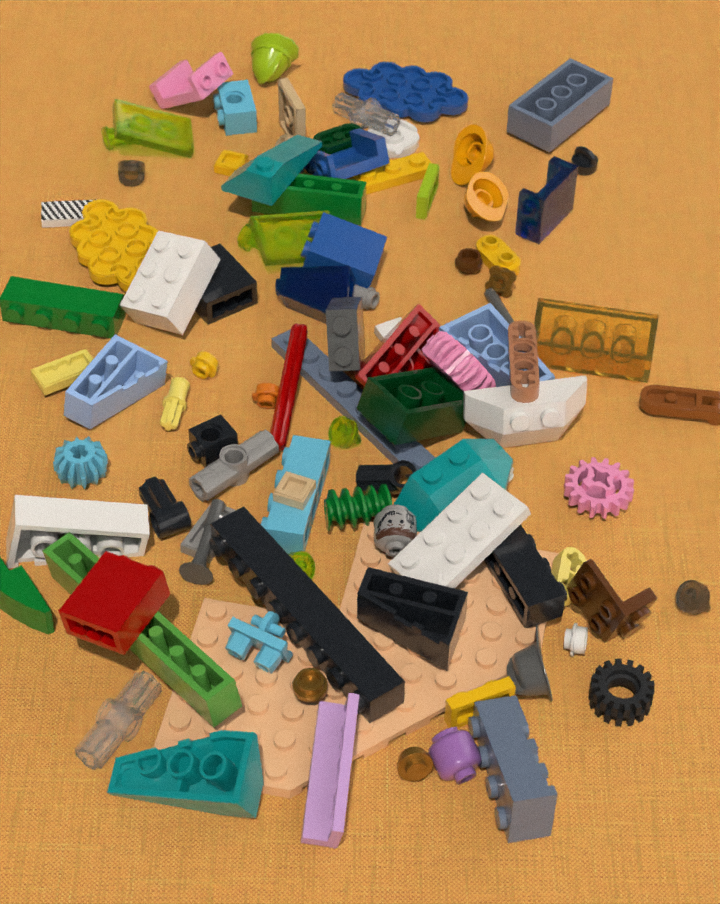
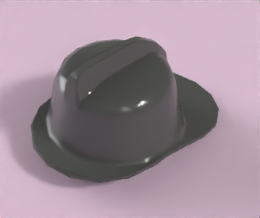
M537 623V641L516 652L509 659L507 676H510L516 686L515 694L524 696L547 695L551 702L553 701L552 693L543 664L540 632Z

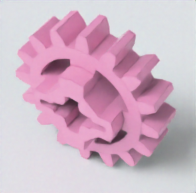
M592 457L589 464L584 460H580L579 466L572 465L569 474L565 475L564 496L569 497L568 504L570 506L578 505V513L587 510L591 518L596 513H600L602 518L606 519L608 512L618 516L620 508L627 510L629 502H632L634 479L629 478V470L620 471V463L618 462L614 465H609L608 458H605L602 463H598L596 458Z

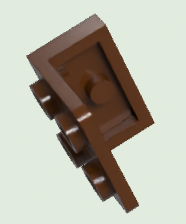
M592 559L585 561L567 586L570 600L576 607L581 609L588 619L591 630L596 635H599L604 643L620 634L623 638H626L641 627L639 623L652 613L649 609L658 599L649 587L622 602Z

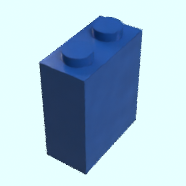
M323 212L319 223L313 221L308 235L313 240L312 242L306 240L301 253V257L306 258L302 270L341 285L350 281L353 284L368 289L375 276L387 236Z

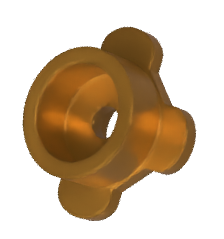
M497 265L492 266L489 270V281L485 283L486 290L493 288L503 297H510L513 293L512 285L517 279L516 273L508 268H500ZM502 279L503 284H500L498 280Z

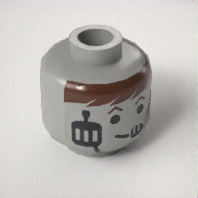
M386 506L375 516L374 543L378 549L385 552L388 556L395 557L417 536L416 517L404 506Z

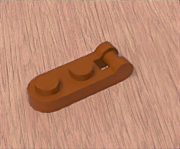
M649 385L641 391L640 407L649 414L707 420L711 425H720L719 391L664 385Z

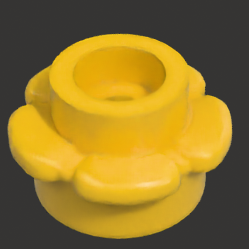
M200 351L196 357H191L189 361L190 365L193 366V374L198 378L215 377L219 363L212 354Z

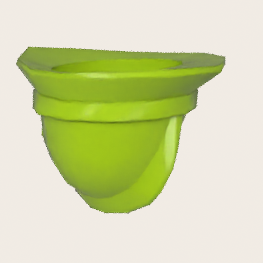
M265 33L257 36L251 43L252 70L259 84L276 81L299 56V47L291 38L281 34Z

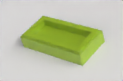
M429 163L419 189L416 202V218L425 220L439 187L440 167L438 164Z

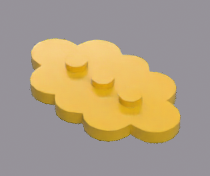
M103 199L91 201L83 207V219L75 222L70 227L71 244L77 248L78 261L88 267L89 276L94 282L103 285L118 283L119 287L127 292L158 230L148 225L146 214L137 208L119 209L115 203Z

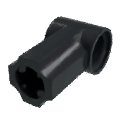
M406 460L397 461L390 465H359L358 470H356V484L362 489L363 494H365L368 485H372L378 494L381 484L387 485L390 494H400L405 485L400 484L401 478L406 474H413L417 469L413 463Z
M156 476L146 479L144 484L138 488L139 496L148 507L151 524L157 537L161 539L191 528V520L183 501H176L165 480L158 479Z

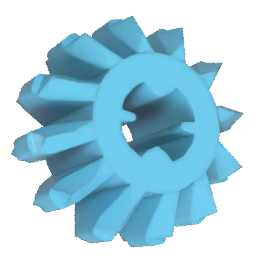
M76 436L74 441L64 440L62 447L56 448L53 467L61 484L68 483L71 489L77 485H82L85 489L88 483L97 485L99 478L105 477L108 457L100 441L93 442L90 436L84 440H79Z

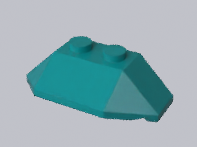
M462 439L411 474L393 505L404 506L412 512L417 520V532H421L482 473L506 490L514 463L513 459L494 439Z

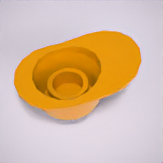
M471 124L463 128L454 143L451 177L458 185L468 184L473 175L481 171L484 172L494 158V146L487 138L483 127L477 124Z
M481 171L475 173L470 179L464 194V204L471 213V217L483 218L491 222L500 221L503 217L508 202V193L505 185L498 177L489 172Z

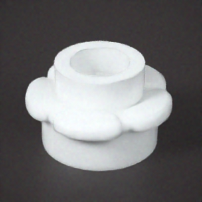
M574 623L572 629L566 628L564 649H570L572 657H574V654L585 655L588 627L578 626V623Z

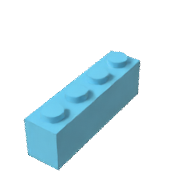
M293 435L290 447H284L282 454V466L284 467L283 470H277L275 489L286 471L316 480V489L304 510L273 501V493L269 495L267 505L269 515L262 518L261 525L287 554L304 556L330 466L331 441Z

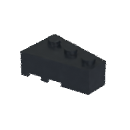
M367 567L357 593V619L448 671L466 618L468 592Z

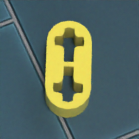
M567 547L554 558L551 569L557 582L565 583L567 600L564 602V606L572 603L567 586L581 565L586 561L582 552L574 547Z

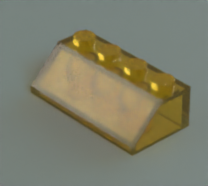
M538 298L534 321L538 357L548 369L648 383L659 315Z

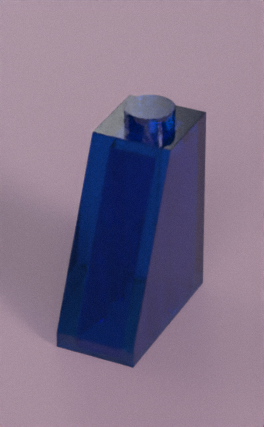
M350 266L281 267L280 278L276 279L275 290L276 295L280 296L285 307L326 323V309L331 299L354 297L356 279Z

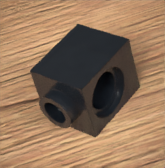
M221 414L188 429L189 443L187 444V450L194 461L198 460L204 468L219 459V453L223 447L230 444H238L237 432Z

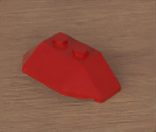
M418 303L363 361L360 370L355 371V378L365 387L369 377L433 367L424 356L422 348L427 344L426 341L439 331L440 324Z

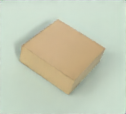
M286 471L273 492V501L304 510L316 489V480Z

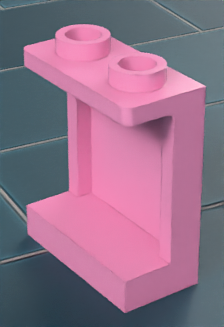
M218 52L194 72L187 59L179 61L153 82L149 88L160 108L164 109L203 100L231 77L233 72L223 53Z

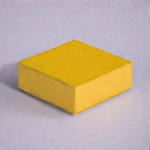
M223 150L214 164V173L231 176L235 170L249 162V155Z

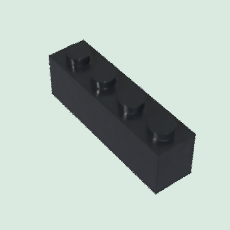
M520 524L484 561L524 627L529 628L537 623L541 624L562 617L564 602L567 600V592L562 582H557L553 576L548 560L545 557L542 558L539 554L532 535L527 534Z

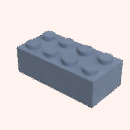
M570 58L509 105L507 132L550 153L610 104L613 78Z

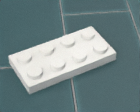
M482 473L401 550L388 565L395 574L455 588L531 515L528 506Z

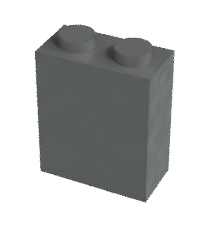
M362 297L332 298L326 309L329 371L360 370L365 357Z

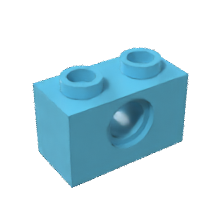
M248 80L223 82L217 87V94H213L218 125H223L226 136L257 132L256 107Z

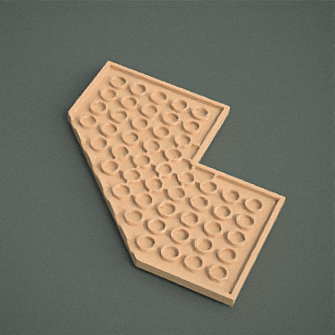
M370 522L369 526H366L365 523L363 524L340 611L405 681L403 704L371 723L361 713L357 714L352 761L361 756L366 758L387 747L390 740L403 733L407 736L428 725L431 718L445 711L446 699L454 694L478 688L491 680H500L508 677L507 664L509 659L516 652L537 641L536 625L529 628L524 627L484 560L454 588L468 592L467 609L448 671L357 619V593L367 567L394 573L388 565L394 557L388 556L375 546L374 522ZM538 550L541 557H545L548 560L552 569L553 560L559 553ZM204 598L190 640L235 679L242 707L216 727H213L173 690L153 748L160 750L178 745V741L191 739L194 741L210 737V733L219 730L254 732L258 738L264 781L262 794L290 799L303 792V787L308 785L319 701L345 705L347 697L340 689L335 690L329 681L326 695L318 701L305 702L294 695L292 683L295 676L302 669L316 668L323 673L326 679L327 676L319 666L315 667L309 661L306 651L299 643H293L286 631L280 639L288 643L287 650L292 651L293 655L289 663L282 660L272 674L261 670L254 664L253 661L260 651L256 647L251 646L244 660L230 655L225 647L232 633L227 626L231 618L235 617L252 625V617L257 615L263 618L268 613L267 609ZM278 622V625L284 628V626L280 622ZM547 622L538 624L541 649Z

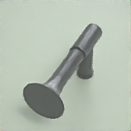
M214 499L211 502L194 559L191 562L182 564L179 568L182 578L190 583L204 585L210 583L213 579L212 572L207 568V559L211 549L209 539H211L210 524L230 514L224 512L226 504L220 499Z

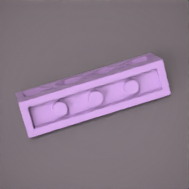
M348 693L345 705L319 701L300 843L337 848L344 831L360 694Z

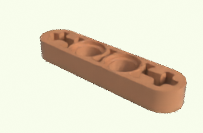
M515 321L508 327L510 395L517 402L530 403L538 399L540 387L536 328L531 322Z

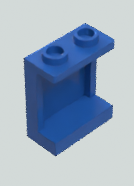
M360 128L349 131L352 147L330 155L318 150L307 163L305 169L308 174L315 176L347 179L389 164L385 137Z

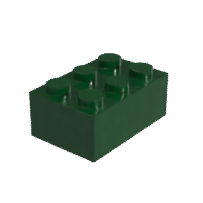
M436 367L369 377L356 408L366 417L369 423L374 425L394 445L459 433L463 431L466 424L463 418L464 392Z

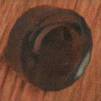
M138 160L119 161L118 178L120 183L133 187L140 185L144 181V162ZM125 175H138V178L128 180L125 178Z
M687 580L679 586L675 599L681 611L697 615L711 610L709 603L710 591L706 585L696 580Z

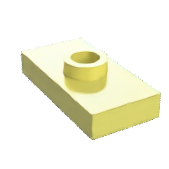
M87 349L33 368L31 369V375L45 396L71 386L91 363L93 357Z

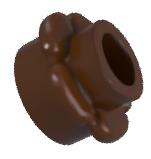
M462 249L455 259V265L465 274H473L482 268L483 260L481 254L475 249Z

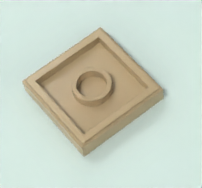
M288 77L279 79V124L285 134H289L292 137L297 134L306 137L305 106Z

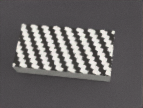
M94 200L41 202L42 228L72 226L75 222L83 219V207Z

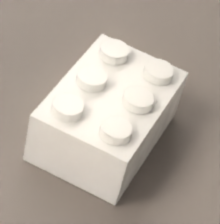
M158 231L120 306L135 323L183 335L221 259L206 241Z

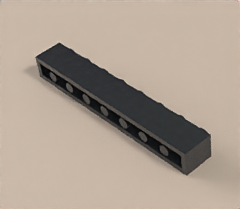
M244 506L210 524L211 539H209V544L213 553L217 557L221 556L228 563L231 573L236 578L240 577L244 581L251 596L256 600L260 599L266 606L267 612L272 611L279 615V622L286 629L290 640L295 644H300L306 651L309 661L315 667L319 666L324 671L329 683L335 690L340 689L346 697L348 693L360 694L357 714L361 713L371 723L404 703L405 681Z

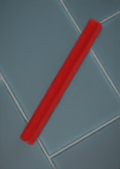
M295 323L291 326L270 433L279 445L280 452L286 447L308 335L305 324Z

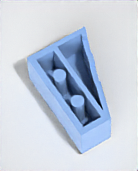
M115 334L65 391L64 416L88 429H92L165 385L168 361Z

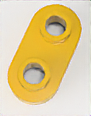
M486 235L478 239L476 250L480 252L483 263L489 269L497 265L500 268L504 267L514 271L516 275L519 274L521 259L502 239L495 235Z

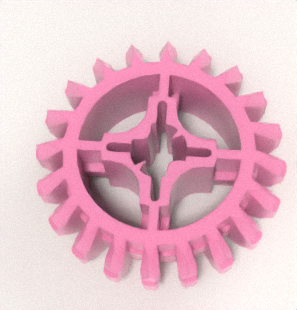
M438 331L426 341L427 344L422 348L424 356L433 367L438 368L463 392L496 387L495 379L487 369L458 340L454 339L447 332Z

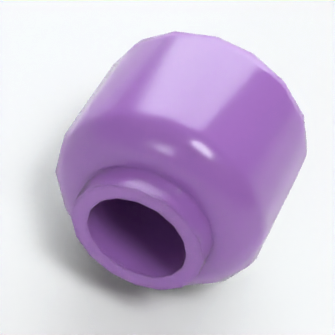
M451 727L441 731L432 738L433 744L429 748V754L442 780H455L457 784H462L477 775L475 769L481 763V755L473 737L468 731Z

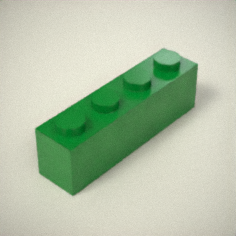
M298 174L272 206L252 200V212L320 221L323 212L353 224L361 225L366 210L367 182Z
M11 276L0 296L2 320L6 322L111 339L115 334L118 335L126 317V312L120 306L124 294Z

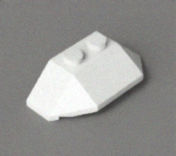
M584 375L540 381L539 397L530 403L515 401L510 395V385L464 391L463 418L483 437L494 439L502 448L557 441L586 405L587 377Z

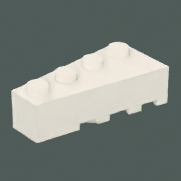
M15 495L6 537V566L8 569L16 568L20 562L35 561V566L47 565L42 550L69 532L95 555H98L99 558L105 551L119 556H144L150 535L148 507L145 504Z

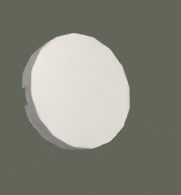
M391 119V122L384 123V120H380L368 129V132L385 137L389 158L409 156L419 146L418 130L408 121Z

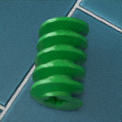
M381 484L378 494L372 485H368L365 495L362 489L357 486L354 488L352 496L347 488H342L339 498L334 489L328 490L327 498L324 499L327 531H331L333 521L337 522L340 530L344 529L346 520L350 521L353 528H357L359 518H362L365 525L369 526L372 517H375L386 506L393 505L387 485Z

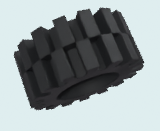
M615 659L614 665L608 660L604 662L603 667L599 665L591 678L588 699H590V708H595L594 714L598 718L604 714L603 722L609 724L611 719L616 720L615 726L621 727L622 721H626L627 726H633L635 719L640 723L644 720V715L648 716L655 692L654 680L651 681L652 675L649 671L643 674L644 666L641 664L634 668V661L627 660V665L622 664V659ZM624 687L632 691L635 696L619 698L612 695L608 689Z

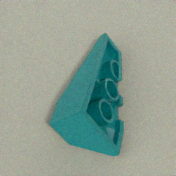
M297 134L235 170L221 186L222 191L272 206L322 147V141Z
M219 730L210 733V737L194 741L185 739L178 741V745L160 750L151 748L117 757L107 793L112 796L222 816L256 818L264 784L257 734L254 732Z

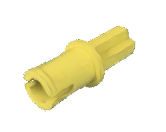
M175 377L171 380L168 395L164 397L162 402L164 409L160 425L165 427L166 431L177 429L181 414L187 408L185 400L190 383L182 377Z

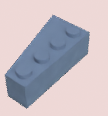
M517 696L474 702L473 717L468 718V727L471 736L478 740L479 746L477 747L481 755L479 766L480 768H486L488 774L485 778L488 797L490 799L495 798L497 807H495L494 813L498 829H504L508 843L551 836L558 794L554 785L548 786L546 778H548L549 772L545 763H539L538 746L535 739H528L529 725Z

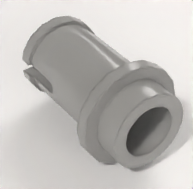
M347 281L341 289V298L362 297L363 309H374L379 303L380 294L373 287L367 289Z

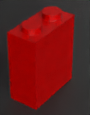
M105 551L58 612L67 634L125 655L169 597L170 591L164 571L153 565L147 566L133 561L125 555L119 556Z

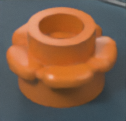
M260 383L256 386V391L252 393V399L257 401L259 407L272 409L276 405L279 386L272 383Z

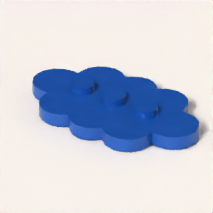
M380 62L375 64L370 70L352 69L346 72L343 77L344 90L349 94L358 96V104L361 108L372 112L384 111L393 118L409 116L419 122H431L438 119L441 114H461L468 107L467 93L462 89L452 87L453 81L450 76L442 72L427 73L418 66L400 67L393 62Z

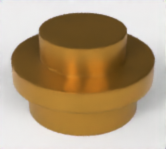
M305 668L295 676L292 690L298 699L305 702H315L326 695L328 681L320 670Z
M409 747L399 755L397 771L399 776L406 781L422 780L433 769V760L430 754L420 747Z

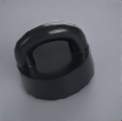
M577 147L571 159V169L579 175L595 173L598 166L597 156L586 147Z

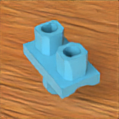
M269 611L263 618L254 615L251 619L252 625L235 617H232L227 625L232 632L225 647L227 652L240 660H244L251 646L260 649L253 662L261 670L272 674L282 660L289 663L293 655L292 651L287 650L288 643L280 639L284 636L286 629L278 625L279 615L275 612Z

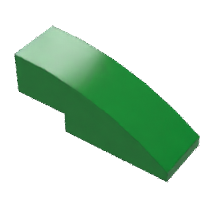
M0 557V609L13 619L32 629L48 635L53 633L54 626L51 610L23 566L21 565L9 570Z

